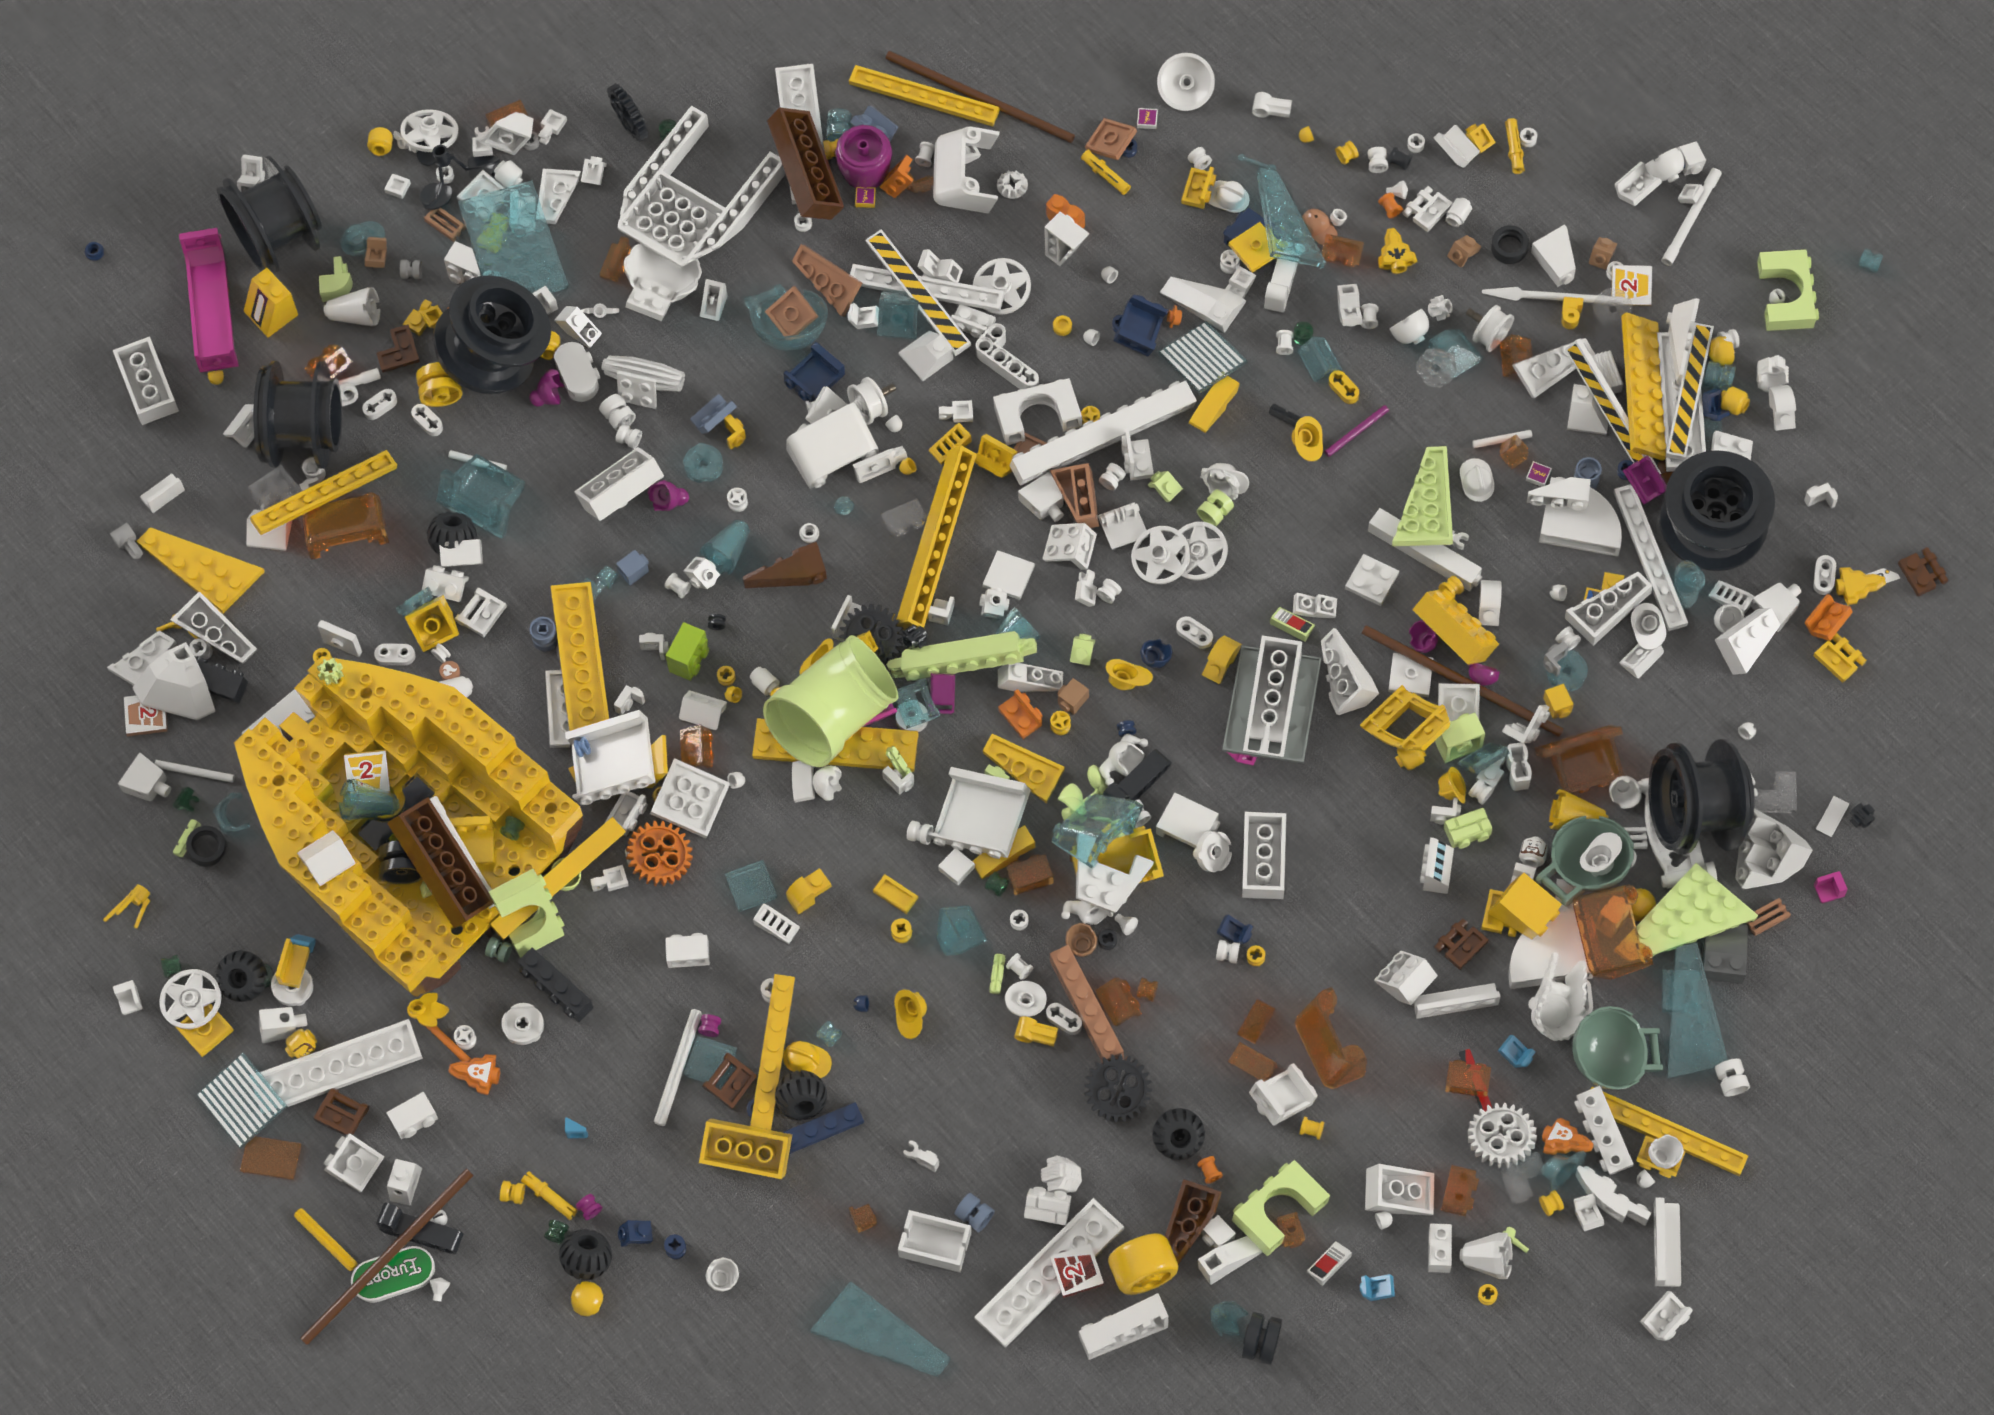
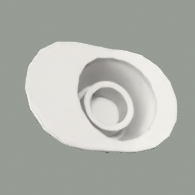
M1219 180L1215 181V185L1210 187L1209 191H1212L1209 204L1214 207L1238 213L1245 210L1249 205V194L1238 182Z
M1475 458L1466 460L1461 465L1460 478L1465 495L1469 499L1478 502L1489 499L1494 492V480L1489 465L1485 461Z
M1643 603L1635 607L1631 615V624L1638 644L1647 650L1658 648L1666 638V627L1658 607L1650 603Z
M1611 832L1597 836L1580 857L1581 867L1585 871L1591 872L1594 877L1609 873L1614 867V860L1622 849L1621 838Z

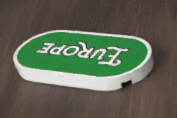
M417 1246L401 1249L356 1296L366 1302L375 1303L424 1287L429 1283L435 1272V1263L431 1254L424 1248ZM379 1257L359 1264L352 1273L351 1285Z

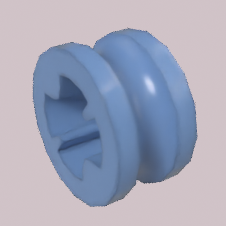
M582 737L580 741L574 740V748L579 757H583L585 753L587 755L591 753L590 745L585 737Z

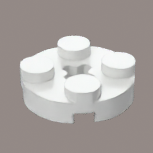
M1204 832L1193 851V856L1199 866L1207 872L1224 870L1232 857V852H1229L1230 839L1222 832ZM1215 847V855H1212V850Z
M306 969L304 970L300 987L290 990L288 986L279 985L275 976L276 973L273 975L271 988L274 997L281 1004L301 1006L311 996L314 986L313 979Z
M518 1003L510 1007L511 1009L507 1013L505 1012L502 1018V1029L509 1042L527 1045L538 1041L544 1029V1020L540 1011L528 1003ZM523 1019L528 1023V1026H525V1028L517 1026Z

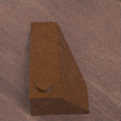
M817 542L793 550V555L786 559L782 557L776 559V562L770 567L762 566L743 576L744 587L808 586L822 583L827 579Z
M1185 1179L1182 1181L1165 1234L1178 1265L1215 1214L1222 1193L1221 1191Z

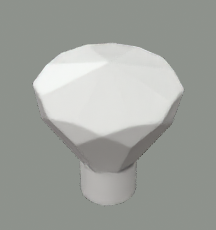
M1403 180L1393 187L1386 188V193L1391 192L1395 196L1406 199L1408 188Z
M1117 914L1115 917V921L1120 924L1125 935L1131 934L1137 927L1138 920L1135 917H1124L1121 914Z
M443 1278L430 1280L434 1301L442 1300V1295L450 1286V1282Z

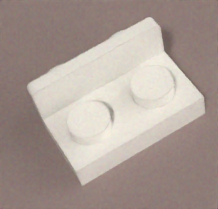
M960 304L955 315H951V318L962 332L970 333L978 339L996 321V317Z

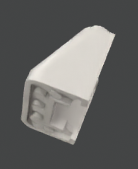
M850 403L790 435L786 440V450L809 489L823 486L826 483L825 480L828 474L861 457L862 460H865L879 453L869 428L855 403Z

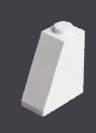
M1564 224L1532 243L1531 249L1532 255L1557 287L1570 283L1574 279L1576 269L1568 230Z

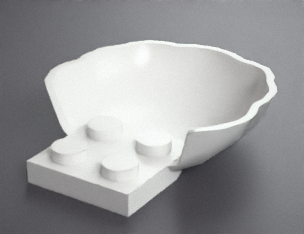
M641 243L635 245L624 260L626 276L634 288L625 307L662 321L671 302L685 298L697 288L698 280L702 274L699 260L696 259L680 267Z

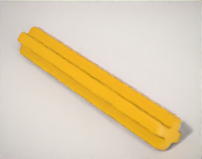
M300 1208L295 1212L294 1217L348 1271H352L357 1267L356 1260L304 1209Z

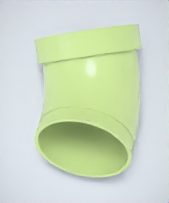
M851 635L817 660L791 684L780 687L765 702L763 715L770 732L789 754L807 765L824 767L842 751L846 740L886 709L889 704L898 700V691L892 677L877 655L861 639Z

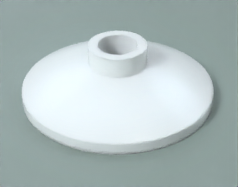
M1031 981L1017 982L1010 986L1005 994L1007 1008L1013 1014L1020 1017H1032L1039 1014L1045 1008L1047 1002L1044 989Z

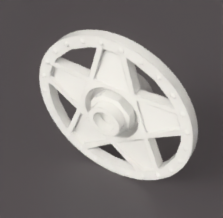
M438 110L414 112L403 120L400 128L403 141L411 148L424 152H432L435 146L440 145V138L451 137L447 142L441 144L448 148L458 137L456 121L447 113ZM423 115H431V116H426V117H424L423 119H422V118H419L420 116H423ZM443 118L449 121L453 127L443 125ZM409 124L414 130L406 135L405 128ZM424 141L427 144V146L418 145L416 143Z
M998 258L987 262L978 270L973 286L1004 291L1003 301L1012 307L1001 309L1000 312L984 310L993 314H1008L1018 310L1027 301L1031 291V280L1027 270L1019 262L1008 258ZM1007 264L1016 266L1022 272L1010 274ZM995 265L993 275L981 276L986 269ZM1027 283L1024 296L1020 299L1016 290Z
M1193 522L1178 530L1183 534L1185 531L1194 528L1190 539H1187L1190 546V561L1181 576L1190 580H1203L1213 576L1222 568L1227 558L1228 545L1225 536L1216 526L1207 522ZM1206 528L1215 531L1220 538L1208 539ZM1185 547L1179 552L1183 555L1180 562L1182 565L1185 559ZM1223 549L1221 559L1217 566H1215L1212 556ZM1197 566L1206 572L1201 575L1188 574Z
M1169 526L1150 528L1138 537L1133 546L1131 554L1133 567L1136 573L1149 583H1170L1179 578L1189 564V543L1184 535L1175 528ZM1161 531L1172 532L1179 537L1166 541ZM1150 535V546L1138 549L1142 541ZM1185 547V559L1182 565L1176 555ZM1137 560L1148 563L1146 576L1140 571ZM1164 569L1174 573V575L1168 578L1157 579Z
M197 969L184 970L171 977L164 985L160 995V1009L163 1016L170 1024L181 1029H194L205 1025L215 1016L221 1004V990L217 981L209 973ZM190 975L185 986L174 983L180 978ZM203 976L212 982L215 989L203 988ZM166 994L174 1000L168 1011H166L165 1007ZM215 1002L213 1009L205 1017L204 1006ZM188 1015L194 1023L183 1024L175 1020Z

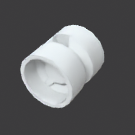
M619 394L609 396L599 407L600 412L606 419H609V423L616 431H618L622 424L630 426L636 418L635 413L629 406H626L625 401Z
M1740 1059L1726 1060L1715 1066L1717 1077L1719 1080H1722L1720 1086L1724 1096H1735L1750 1089L1747 1076L1743 1075L1744 1068Z

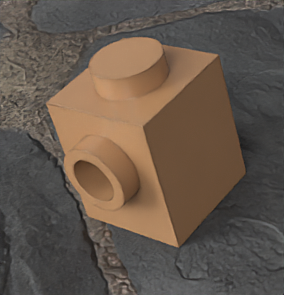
M1072 678L1057 693L1060 708L1065 712L1075 714L1089 698V689Z

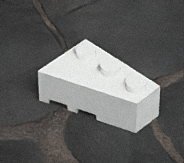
M1059 212L1044 227L1045 255L1061 266L1075 252L1089 233L1076 224L1072 217Z
M1772 608L1755 610L1715 639L1733 675L1745 674L1749 671L1779 628L1780 623Z

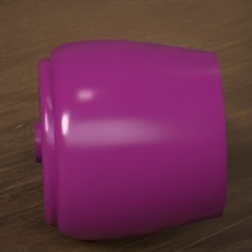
M859 125L848 129L837 141L835 155L839 170L850 186L854 188H877L889 173L892 161V148L889 138L882 130L870 125Z

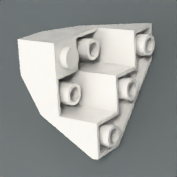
M186 642L166 651L149 664L133 686V691L140 703L146 707L194 720H199L215 712L206 680Z
M1754 809L1751 825L1747 829L1745 839L1738 850L1735 878L1744 889L1781 883L1804 867L1813 850L1806 840L1789 827Z

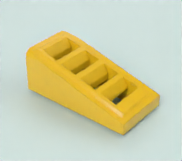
M958 423L929 449V452L942 465L948 453V449L944 445L947 444L951 449L960 445L966 447L972 442L971 435ZM951 439H954L957 443L954 444ZM940 448L945 455L942 456L938 449Z

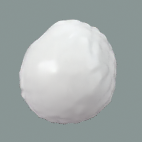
M824 766L814 774L813 788L825 801L833 800L834 792L842 789L839 784V779L842 775L841 770L836 766Z

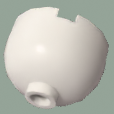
M1678 147L1659 155L1655 162L1654 160L1649 161L1645 164V168L1651 176L1660 178L1661 182L1668 180L1671 183L1679 178L1678 174L1683 170L1685 160Z
M1420 309L1392 326L1390 331L1400 343L1409 344L1413 342L1416 345L1425 339L1423 335L1428 332L1429 320L1423 309Z

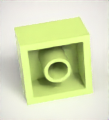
M1465 713L1459 716L1458 719L1450 721V727L1435 740V743L1444 762L1447 763L1481 750L1483 748L1485 732L1476 713Z

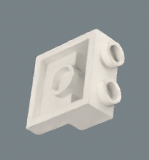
M349 1133L346 1137H340L335 1145L338 1148L334 1155L330 1153L323 1164L326 1165L324 1171L339 1181L345 1182L358 1192H362L384 1156Z

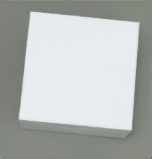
M954 849L939 864L938 868L941 873L958 886L973 871L975 863L958 849Z

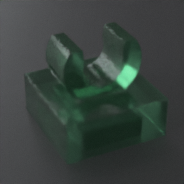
M185 787L181 790L172 806L178 810L185 808L187 811L192 812L194 808L190 806V800L197 803L200 799L197 796H192L194 793L193 789Z

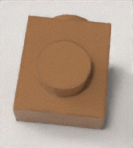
M1466 235L1454 242L1447 257L1459 267H1463L1467 259L1478 253L1482 246Z
M367 237L365 267L384 268L387 256V239Z
M1599 237L1593 247L1589 264L1606 270L1618 243L1612 242L1608 238Z

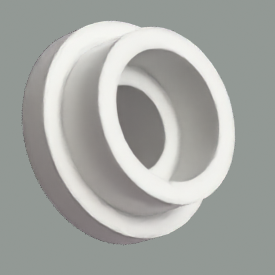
M811 523L803 525L799 531L800 538L807 543L816 541L819 537L818 527ZM812 532L813 535L807 536L806 533Z

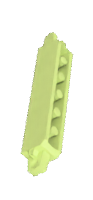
M1013 631L928 645L922 648L905 649L902 652L901 658L892 659L886 665L889 671L891 670L890 673L893 678L905 677L907 681L931 677V673L956 674L1024 662V656L1037 653V643L1034 638L1020 639L1018 633Z

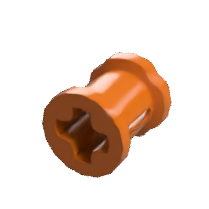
M1391 192L1383 195L1378 200L1379 205L1383 206L1386 210L1388 218L1398 216L1403 210L1402 206L1397 204L1394 199L1395 196Z
M1214 1156L1204 1158L1197 1164L1198 1168L1202 1169L1206 1178V1184L1213 1183L1223 1176L1222 1172H1219Z

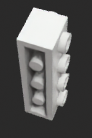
M1598 1086L1576 1095L1577 1101L1574 1102L1578 1113L1583 1112L1586 1120L1582 1122L1587 1133L1591 1132L1593 1135V1148L1595 1152H1600L1602 1160H1599L1603 1171H1608L1609 1175H1613L1632 1167L1633 1162L1601 1087Z

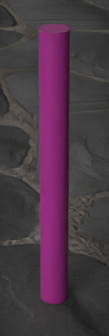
M1383 405L1324 451L1328 457L1333 455L1389 411L1388 407Z

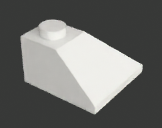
M515 112L497 121L480 139V143L515 155L531 138L533 118L523 113Z
M928 331L901 350L899 355L918 377L924 381L953 360V348L940 334Z
M1574 384L1567 430L1607 435L1608 421L1588 387Z

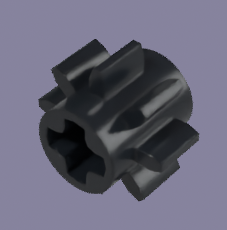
M913 624L903 631L905 634L903 642L909 649L922 648L927 644L925 639L928 635L923 627H915Z
M1859 803L1850 811L1852 815L1850 822L1856 828L1858 826L1868 827L1875 820L1873 816L1874 808L1870 804L1863 805Z

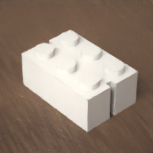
M909 1210L898 1247V1255L908 1260L961 1272L965 1250L967 1251L971 1236V1225Z

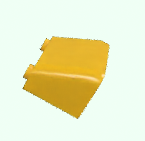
M1145 826L1133 829L1134 833L1095 844L1091 860L1129 875L1134 857L1139 855L1154 861L1152 867L1139 883L1164 877L1151 828L1145 829ZM1078 844L1073 845L1074 850H1070L1075 874L1078 870Z

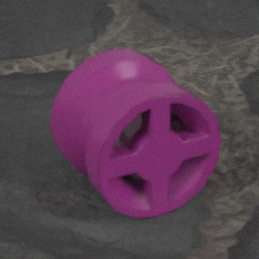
M711 1014L701 1015L702 1024L698 1028V1033L707 1037H717L719 1035L718 1026L722 1021L721 1018Z
M593 1194L586 1195L576 1204L578 1211L583 1212L585 1220L594 1218L603 1208L601 1204L596 1203Z

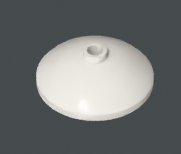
M1180 53L1170 57L1162 65L1158 73L1157 86L1162 99L1169 106L1182 111H1190L1201 107L1209 100L1214 90L1215 77L1211 66L1205 59L1193 53ZM1187 78L1191 81L1189 86L1184 84V80Z

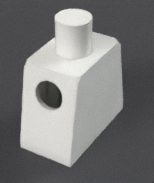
M1047 472L1018 491L1019 501L1039 519H1044L1050 515L1056 522L1064 516L1063 512L1059 509L1064 505L1063 495L1050 472Z
M1777 583L1755 596L1751 607L1754 610L1772 608L1780 623L1777 632H1779L1798 609L1800 601L1796 597L1801 593V589L1794 583L1788 589L1782 583Z
M141 753L137 755L118 783L122 792L147 801H152L157 794L166 798L171 791V787L165 784L167 777L163 770Z
M292 1007L259 1010V1028L262 1044L286 1039L296 1031L297 1027L307 1026L306 1014L294 1015Z
M399 1159L395 1160L387 1184L391 1202L411 1205L422 1171L420 1166Z

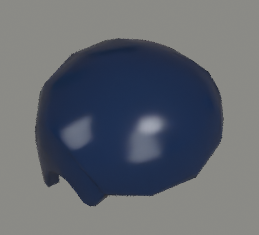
M1161 639L1148 640L1143 643L1140 649L1142 661L1151 668L1165 666L1173 654L1171 645H1165Z

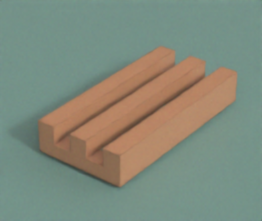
M442 208L431 210L424 217L425 222L453 242L456 240V236H460L461 231L466 229L462 222ZM435 212H438L440 215H442V216L445 217L447 220H449L450 222H452V223H453L454 225H456L458 228H457V229L454 228V227H453L452 225H450L447 221H445L444 219H442V218H440L438 215H436Z
M1780 898L1754 912L1760 916L1778 906L1777 909L1753 922H1746L1754 936L1790 917L1791 914L1789 911L1787 912ZM1782 912L1783 915L1755 929L1754 926Z

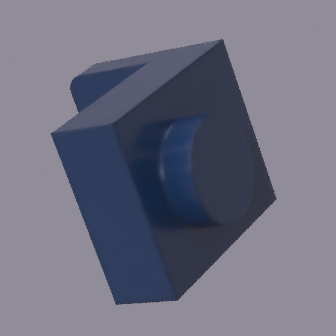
M1716 388L1704 392L1702 398L1703 416L1709 417L1712 421H1720L1722 418L1730 415V411L1721 409L1722 390Z
M1228 914L1224 916L1216 933L1231 943L1235 942L1241 945L1250 940L1253 926L1251 924L1244 925Z
M627 1220L618 1230L621 1247H626L630 1243L650 1244L653 1241L651 1221Z

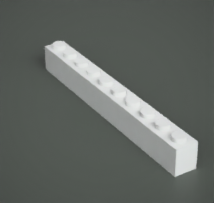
M1176 381L1164 391L1162 389L1156 390L1151 394L1152 396L1146 399L1141 397L1131 406L1123 405L1113 414L1108 412L1102 415L1098 421H1088L1078 430L1075 428L1070 429L1065 433V436L1060 438L1055 436L1049 439L1045 445L1041 446V444H1038L1025 454L1020 452L1014 455L1009 466L1019 485H1024L1050 472V470L1059 469L1120 441L1121 436L1125 435V428H1129L1131 436L1193 408L1197 400L1187 381L1181 383Z

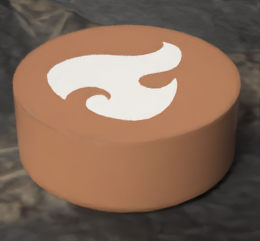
M446 661L440 666L439 672L443 680L460 676V668L457 663Z

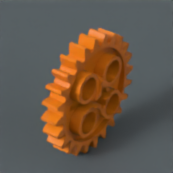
M654 821L652 827L645 823L644 829L639 826L637 832H633L632 838L628 841L630 846L626 848V851L629 852L626 859L632 860L628 866H635L633 874L639 872V880L646 877V884L653 880L654 886L659 881H661L662 886H665L668 880L672 885L674 878L679 881L682 877L681 874L685 875L687 873L686 868L689 869L691 865L688 861H691L693 858L689 853L693 849L687 847L690 840H683L686 834H678L679 827L673 830L672 823L665 827L664 821H662L660 826ZM663 840H669L672 845H665ZM643 842H649L652 847H645ZM667 859H672L676 865L668 864ZM651 861L656 867H650L646 862Z

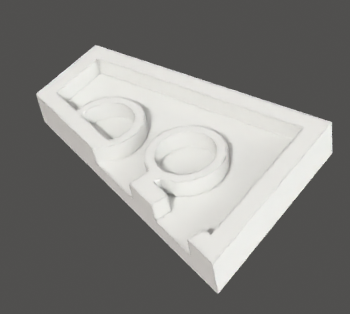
M543 169L536 223H557L582 176L581 171Z
M158 631L139 644L137 649L130 654H125L122 656L123 659L115 664L112 663L107 668L110 672L134 686L148 665L166 651L174 648L177 643L173 638Z

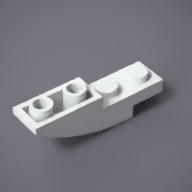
M1578 1166L1575 1176L1588 1195L1594 1194L1596 1204L1602 1210L1622 1223L1625 1217L1628 1216L1646 1226L1651 1215L1647 1207L1630 1202L1629 1198L1623 1194H1615L1617 1185L1614 1184L1612 1179L1595 1174V1171L1587 1166Z

